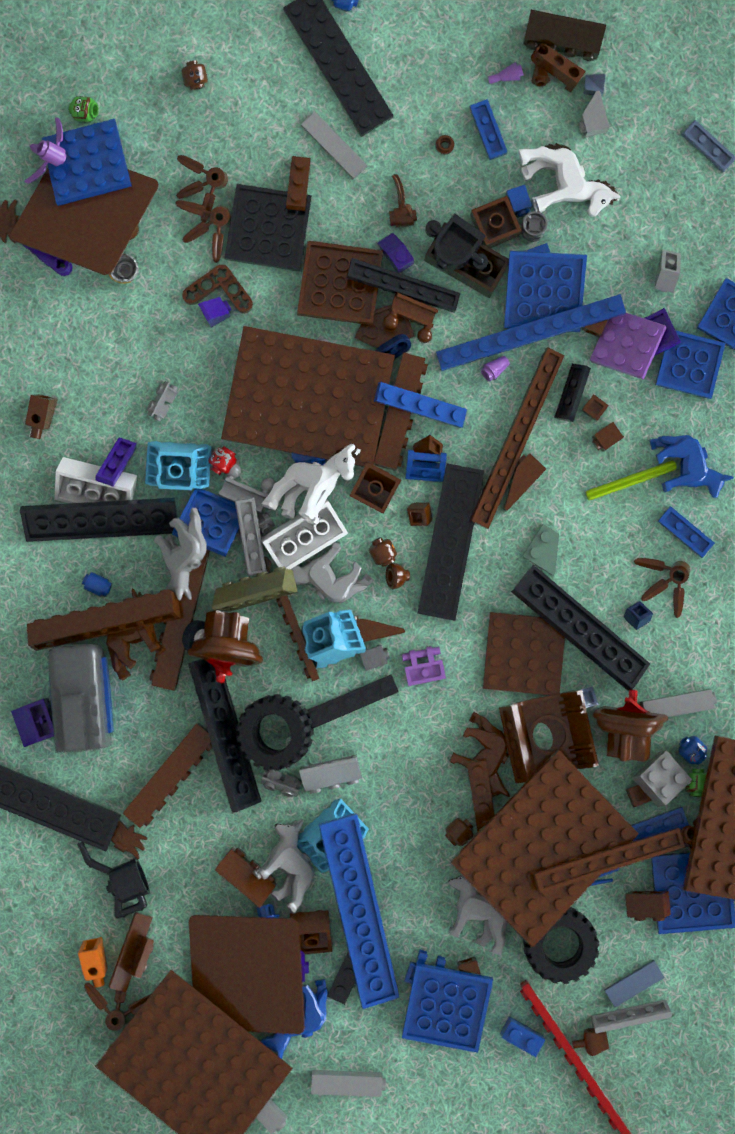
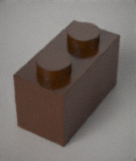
M630 891L625 894L627 918H634L635 921H643L646 918H653V921H663L667 916L671 915L669 891Z

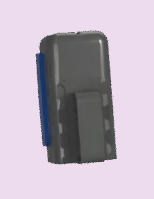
M81 644L52 648L48 653V669L55 753L87 751L112 746L111 733L114 732L108 657H104L102 647L98 644Z

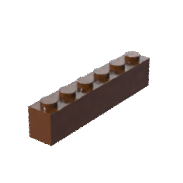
M403 352L395 387L420 394L423 386L420 378L421 375L426 374L428 364H425L426 358ZM389 406L374 465L395 471L397 467H401L404 457L400 455L402 448L406 449L408 438L405 437L406 431H411L413 419H410V412Z
M199 722L196 723L122 813L139 828L143 825L147 827L154 819L152 814L156 810L160 811L165 806V798L168 795L172 797L179 787L176 785L179 781L182 780L184 782L191 774L189 769L193 765L197 767L202 761L203 757L201 755L205 750L209 752L212 749L209 733L205 727Z

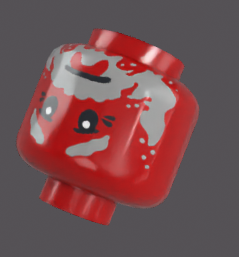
M225 446L222 448L217 447L208 460L209 464L212 465L211 470L219 475L221 473L228 474L237 462L236 454Z

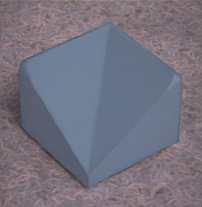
M606 74L585 75L583 94L594 95L596 91H600L602 96Z

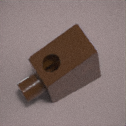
M41 394L30 396L25 425L31 426L29 437L41 439L42 431L50 429L58 399Z

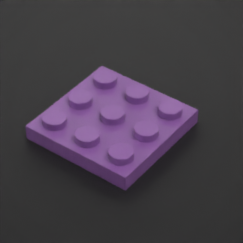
M629 313L608 319L590 361L644 380L664 335L666 326Z

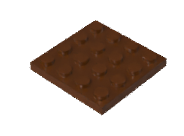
M308 241L297 315L373 326L378 288L347 279L346 276L352 258L381 267L383 250Z
M490 612L483 689L542 695L560 693L565 637L541 617Z

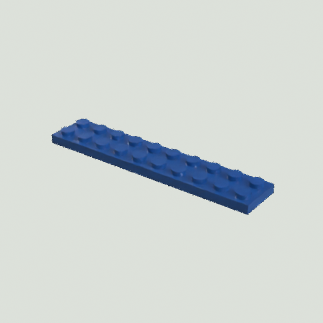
M356 813L319 823L318 826L361 1007L366 1009L400 998L358 816Z

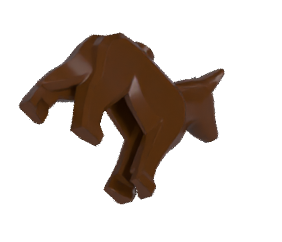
M134 589L131 590L132 598L135 599L142 596L141 592L137 594ZM154 624L107 635L106 644L111 657L112 668L118 674L120 680L123 681L131 676L126 667L132 669L137 664L129 656L130 644L144 641L150 652L155 651L157 655L166 650L157 640Z
M473 712L469 721L476 723L479 728L466 727L463 737L471 736L476 738L484 748L473 759L453 752L449 761L453 764H461L468 769L467 761L487 759L492 797L498 796L501 793L510 797L497 772L501 763L505 764L509 756L506 753L507 743L505 734L494 727L487 718Z

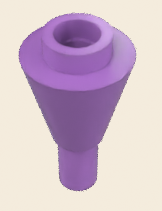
M514 62L500 71V73L488 76L489 83L492 84L501 80H521L520 76H523L521 64L517 65Z

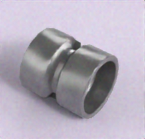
M533 211L524 217L521 224V235L524 239L535 242L543 237L548 225L545 215L541 212Z

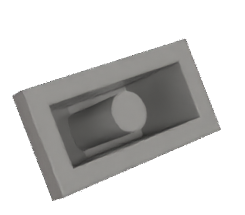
M600 91L595 92L582 114L580 122H578L580 133H584L585 138L607 133L609 129Z
M662 249L655 279V289H659L662 292H674L680 275V253Z

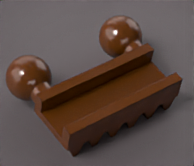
M395 293L389 310L390 314L384 317V326L388 329L396 328L399 322L397 316L408 319L411 322H416L418 325L424 326L417 333L418 340L422 343H428L432 339L431 328L434 325L432 322L435 314L438 313V309L400 293Z

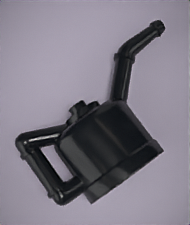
M83 842L77 844L84 862L89 868H94L109 875L106 889L108 893L114 896L115 918H125L127 915L142 911L147 907L145 896L150 894V889L142 866L137 858L111 868L92 859ZM137 898L138 903L124 909L122 908V903Z

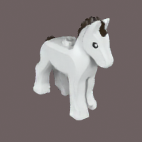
M555 143V145L549 144L536 149L518 150L522 165L527 164L531 160H536L534 163L521 168L524 182L531 180L532 176L541 169L555 171L558 190L533 197L531 202L534 211L542 213L549 205L561 201L582 202L590 200L587 212L590 217H595L608 204L613 205V201H619L620 199L614 186H611L607 181H600L599 179L585 181L583 166L579 165L576 155L565 145Z
M354 444L345 446L337 450L335 455H332L324 465L317 462L312 464L305 462L294 463L288 468L285 476L274 484L271 492L261 505L276 511L281 497L285 494L281 515L294 519L296 499L304 490H307V495L298 514L304 516L303 519L308 523L317 525L319 510L335 488L339 475L341 474L345 480H350L353 477L355 457L360 452V449H355Z

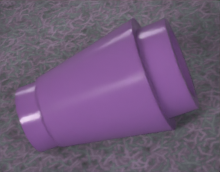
M505 356L499 357L484 364L481 373L489 382L496 380L507 366L510 365V362Z

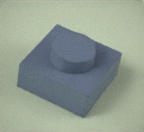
M593 687L582 689L586 709L599 705Z

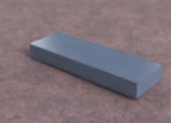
M696 120L681 134L722 173L735 161V156Z
M652 960L604 990L613 1006L617 1007L662 980L664 976L656 962Z

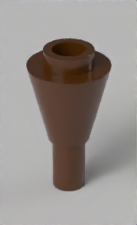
M535 65L531 82L538 87L545 86L550 82L548 72L542 66Z

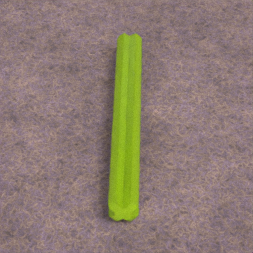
M674 460L587 490L586 497L589 501L675 471L677 465Z

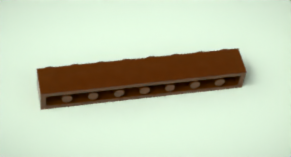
M207 549L206 554L200 561L201 565L189 572V589L192 599H188L183 594L181 600H179L180 618L163 623L166 625L165 632L160 634L159 643L166 650L160 655L155 654L154 662H157L155 670L152 669L150 675L152 686L175 691L177 688L186 651L183 646L182 636L187 625L194 619L210 551Z
M166 589L161 590L157 594H144L140 598H126L118 603L109 602L105 606L89 607L84 611H71L67 615H54L50 619H36L33 623L27 624L28 646L39 651L180 618L179 600L172 590Z

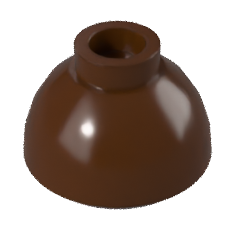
M391 563L387 566L386 582L390 589H398L406 581H409V570H405L403 566L397 563Z

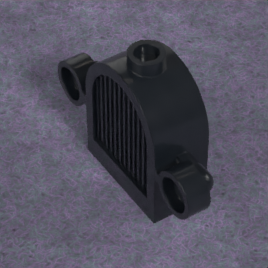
M453 214L443 229L436 220H431L426 224V234L429 237H437L434 245V256L437 261L435 264L440 269L458 270L466 266L470 260H472L473 268L477 271H482L487 267L488 258L484 254L476 253L484 242L486 235L457 214Z

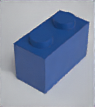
M510 1016L500 1032L502 1039L534 1057H537L545 1042V1038L541 1033Z

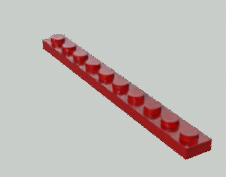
M525 980L520 983L522 996L526 1001L530 999L533 1004L531 1009L537 1017L541 1015L544 1020L542 1025L548 1033H553L555 1036L553 1041L559 1049H564L566 1052L564 1057L570 1066L572 1064L575 1065L577 1068L575 1073L580 1081H586L588 1087H586L592 1098L596 1096L599 1101L597 1105L603 1114L607 1112L610 1117L608 1121L614 1130L618 1129L621 1134H631L528 981Z

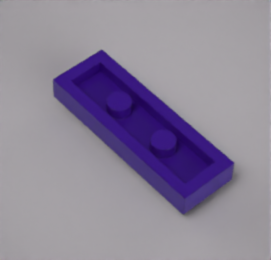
M119 437L97 472L95 481L114 487L136 450L137 443Z

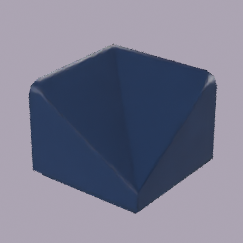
M639 601L626 609L624 618L632 627L638 630L651 621L653 613Z

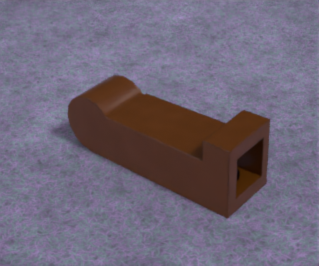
M539 44L531 55V60L535 65L542 66L543 69L567 85L565 89L570 93L586 72L546 44Z

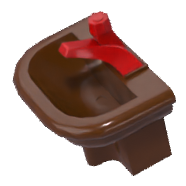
M217 610L207 612L203 638L195 640L192 648L188 649L189 656L203 658L216 668V682L224 683L225 676L232 675L230 670L232 665L248 667L263 662L258 646L247 641L249 618L240 616L238 612L226 613Z
M633 689L629 690V697L625 698L624 706L618 708L602 706L596 709L592 715L596 719L598 727L602 731L608 732L607 756L619 758L620 761L635 760L645 762L650 758L651 735L661 730L663 724L668 721V716L651 713L642 708L637 703L638 692Z

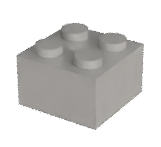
M667 750L657 753L632 777L657 807L666 806L692 780Z

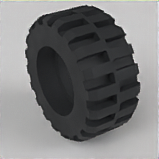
M281 694L268 695L248 705L245 708V712L240 715V723L236 727L239 735L236 736L237 742L241 741L240 751L246 752L245 758L248 761L253 760L254 766L258 768L263 766V770L267 771L271 769L279 771L292 766L306 755L308 747L311 746L313 741L311 736L314 735V729L310 727V724L313 722L306 715L308 711L306 708L302 709L300 707L301 703L299 701H292V697L287 695L284 697ZM268 715H278L289 725L291 739L288 746L284 749H272L261 739L260 723Z
M572 907L564 913L534 947H531L523 939L524 953L532 969L544 980H551L555 984H558V982L569 984L571 980H574V982L579 981L580 976L589 974L588 970L590 967L594 968L596 964L594 960L599 956L598 947L600 945L595 928L584 914ZM558 927L570 928L576 933L579 940V947L575 955L563 962L549 959L543 950L545 936L551 930Z

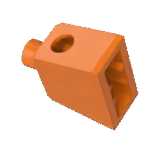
M102 937L84 940L78 952L84 978L86 981L92 980L95 988L105 985L104 977L108 969Z

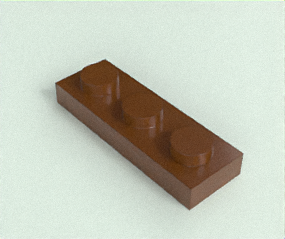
M292 156L286 209L305 211L311 158Z

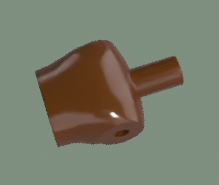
M594 1028L585 1029L583 1039L572 1041L573 1049L585 1047L590 1056H595L605 1050H609L606 1031L595 1033Z

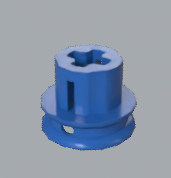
M273 904L256 908L258 917H280L279 914H275Z

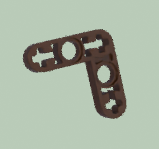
M226 265L216 266L188 286L182 293L184 301L189 305H194L221 286L239 312L248 313L253 308L251 298ZM220 269L222 271L226 270V277L223 278L222 276H220L216 279L219 283L215 284L213 278L210 276L213 274L214 277H217L219 275L218 271ZM203 281H211L212 287L209 290H204L201 287ZM235 284L239 287L236 294L228 292L230 285ZM198 285L200 291H201L203 294L200 295L199 292H198V293H196V294L194 295V297H195L194 300H192V299H188V300H187V299H186V298L188 297V294H187V293H188V292H191V293L196 292L197 289H196L195 287ZM241 295L245 302L249 301L247 304L248 308H240L241 302L237 297Z

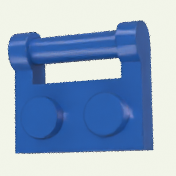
M408 450L405 479L443 482L447 453L430 454ZM413 460L432 461V462H440V463L418 462V461H413Z

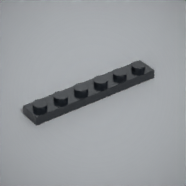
M354 258L350 261L346 276L347 279L394 294L400 293L419 302L453 313L457 309L460 297L458 292Z
M388 675L308 709L306 715L312 719L313 723L310 724V727L316 728L399 691L392 675Z

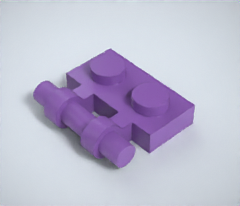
M429 646L424 650H410L409 653L402 654L403 662L411 660L412 666L404 667L408 686L446 679L443 661H435L433 656L441 654L440 647L432 648V646ZM428 657L429 662L417 664L418 658Z

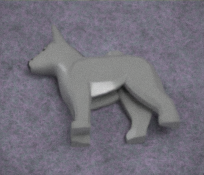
M197 508L191 509L189 526L180 518H174L169 523L178 532L180 546L176 545L172 535L165 539L158 535L154 539L155 544H158L161 548L171 576L167 590H172L178 600H181L183 594L188 599H192L189 589V572L201 565L200 561L206 554V541L201 531V519Z
M336 542L332 544V548L323 556L311 560L304 567L297 565L290 569L293 570L296 585L312 583L318 589L315 593L322 600L327 598L329 601L343 603L354 594L365 590L374 580L366 573L363 579L357 581L362 568L356 562L353 563V569L350 573L336 579L330 567V563L342 549Z
M295 820L292 825L275 824L274 828L279 835V841L272 849L263 866L252 872L257 879L262 877L264 880L276 869L288 874L282 888L278 891H272L271 895L277 901L292 895L291 902L286 905L292 914L301 905L303 896L314 879V870L310 864L311 859L297 848L298 835L303 820L299 823Z
M462 875L449 879V885L460 891L457 901V918L453 927H450L449 934L459 938L468 919L484 920L483 934L480 938L476 939L475 943L485 947L494 938L495 944L491 952L501 955L505 945V932L508 923Z

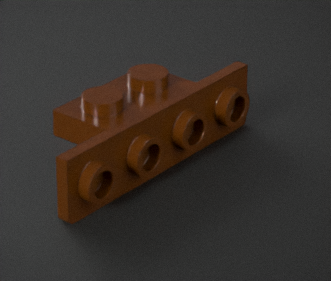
M137 912L134 913L108 985L110 989L126 993L131 977L141 978L145 972L149 954L153 951L154 940L146 936L153 917Z

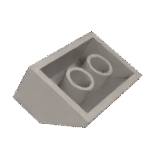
M357 754L301 767L299 770L305 792L310 791V794L320 792L321 788L327 786L329 789L338 788L340 783L356 784L359 783L358 779H362Z

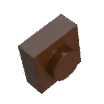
M593 394L581 411L597 422L609 405Z
M639 785L626 789L632 807L652 801Z

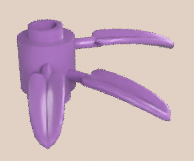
M55 118L56 144L48 140H42L39 144L29 145L30 149L39 155V158L45 160V162L24 181L25 183H31L38 179L46 171L48 163L59 166L65 162V149L60 147V142L63 140V127L59 118Z

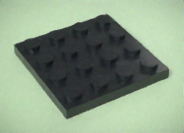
M236 184L225 260L300 271L312 195H307L305 211L286 209L287 191Z

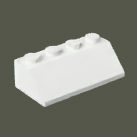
M63 457L56 470L54 500L65 503L133 500L137 475L122 472L116 484L112 487L95 481L96 474L101 466Z
M327 499L319 510L317 525L308 523L303 519L304 516L298 514L294 519H290L261 537L263 544L278 567L292 569L348 534Z

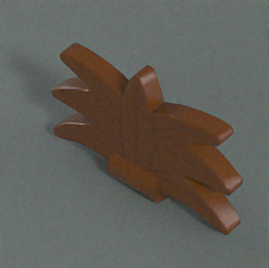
M4 200L0 207V238L4 243L7 241V234L10 240L16 243L11 238V232L19 217L15 213L17 200H14L9 208L8 201Z
M119 821L111 840L115 844L114 847L123 853L128 851L135 858L140 859L135 847L144 851L145 848L140 840H148V838L142 834L134 833L135 825L127 829Z

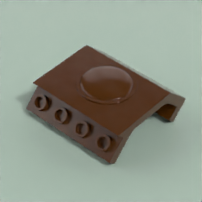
M571 690L499 707L515 783H526L557 750H560L577 769L599 766L582 690ZM538 723H544L552 733L553 743L549 750L541 749L534 741L533 731Z

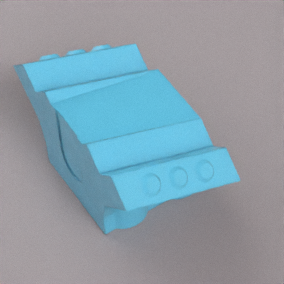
M148 442L145 484L158 486V489L191 491L193 488L202 489L209 487L210 464L208 460L211 457L212 446L194 443Z
M340 610L335 613L327 612L303 622L304 626H302L301 631L306 641L305 652L308 655V659L313 660L316 668H324L328 664H337V662L343 659L355 657L356 653H365L366 648L351 610Z
M341 798L334 800L329 808L324 809L312 823L305 827L304 832L298 835L297 847L302 853L309 856L313 865L321 873L329 871L318 824L354 813ZM358 818L362 837L364 838L369 828Z

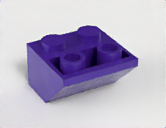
M48 698L11 711L24 747L54 737L52 709Z

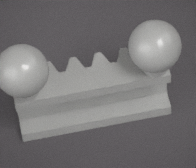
M235 464L227 474L218 495L232 502H235L237 499L254 497L256 511L258 514H261L264 508L261 504L269 495L276 482L272 478L264 479L261 483L262 492L239 483L234 478L241 474V468L238 464Z

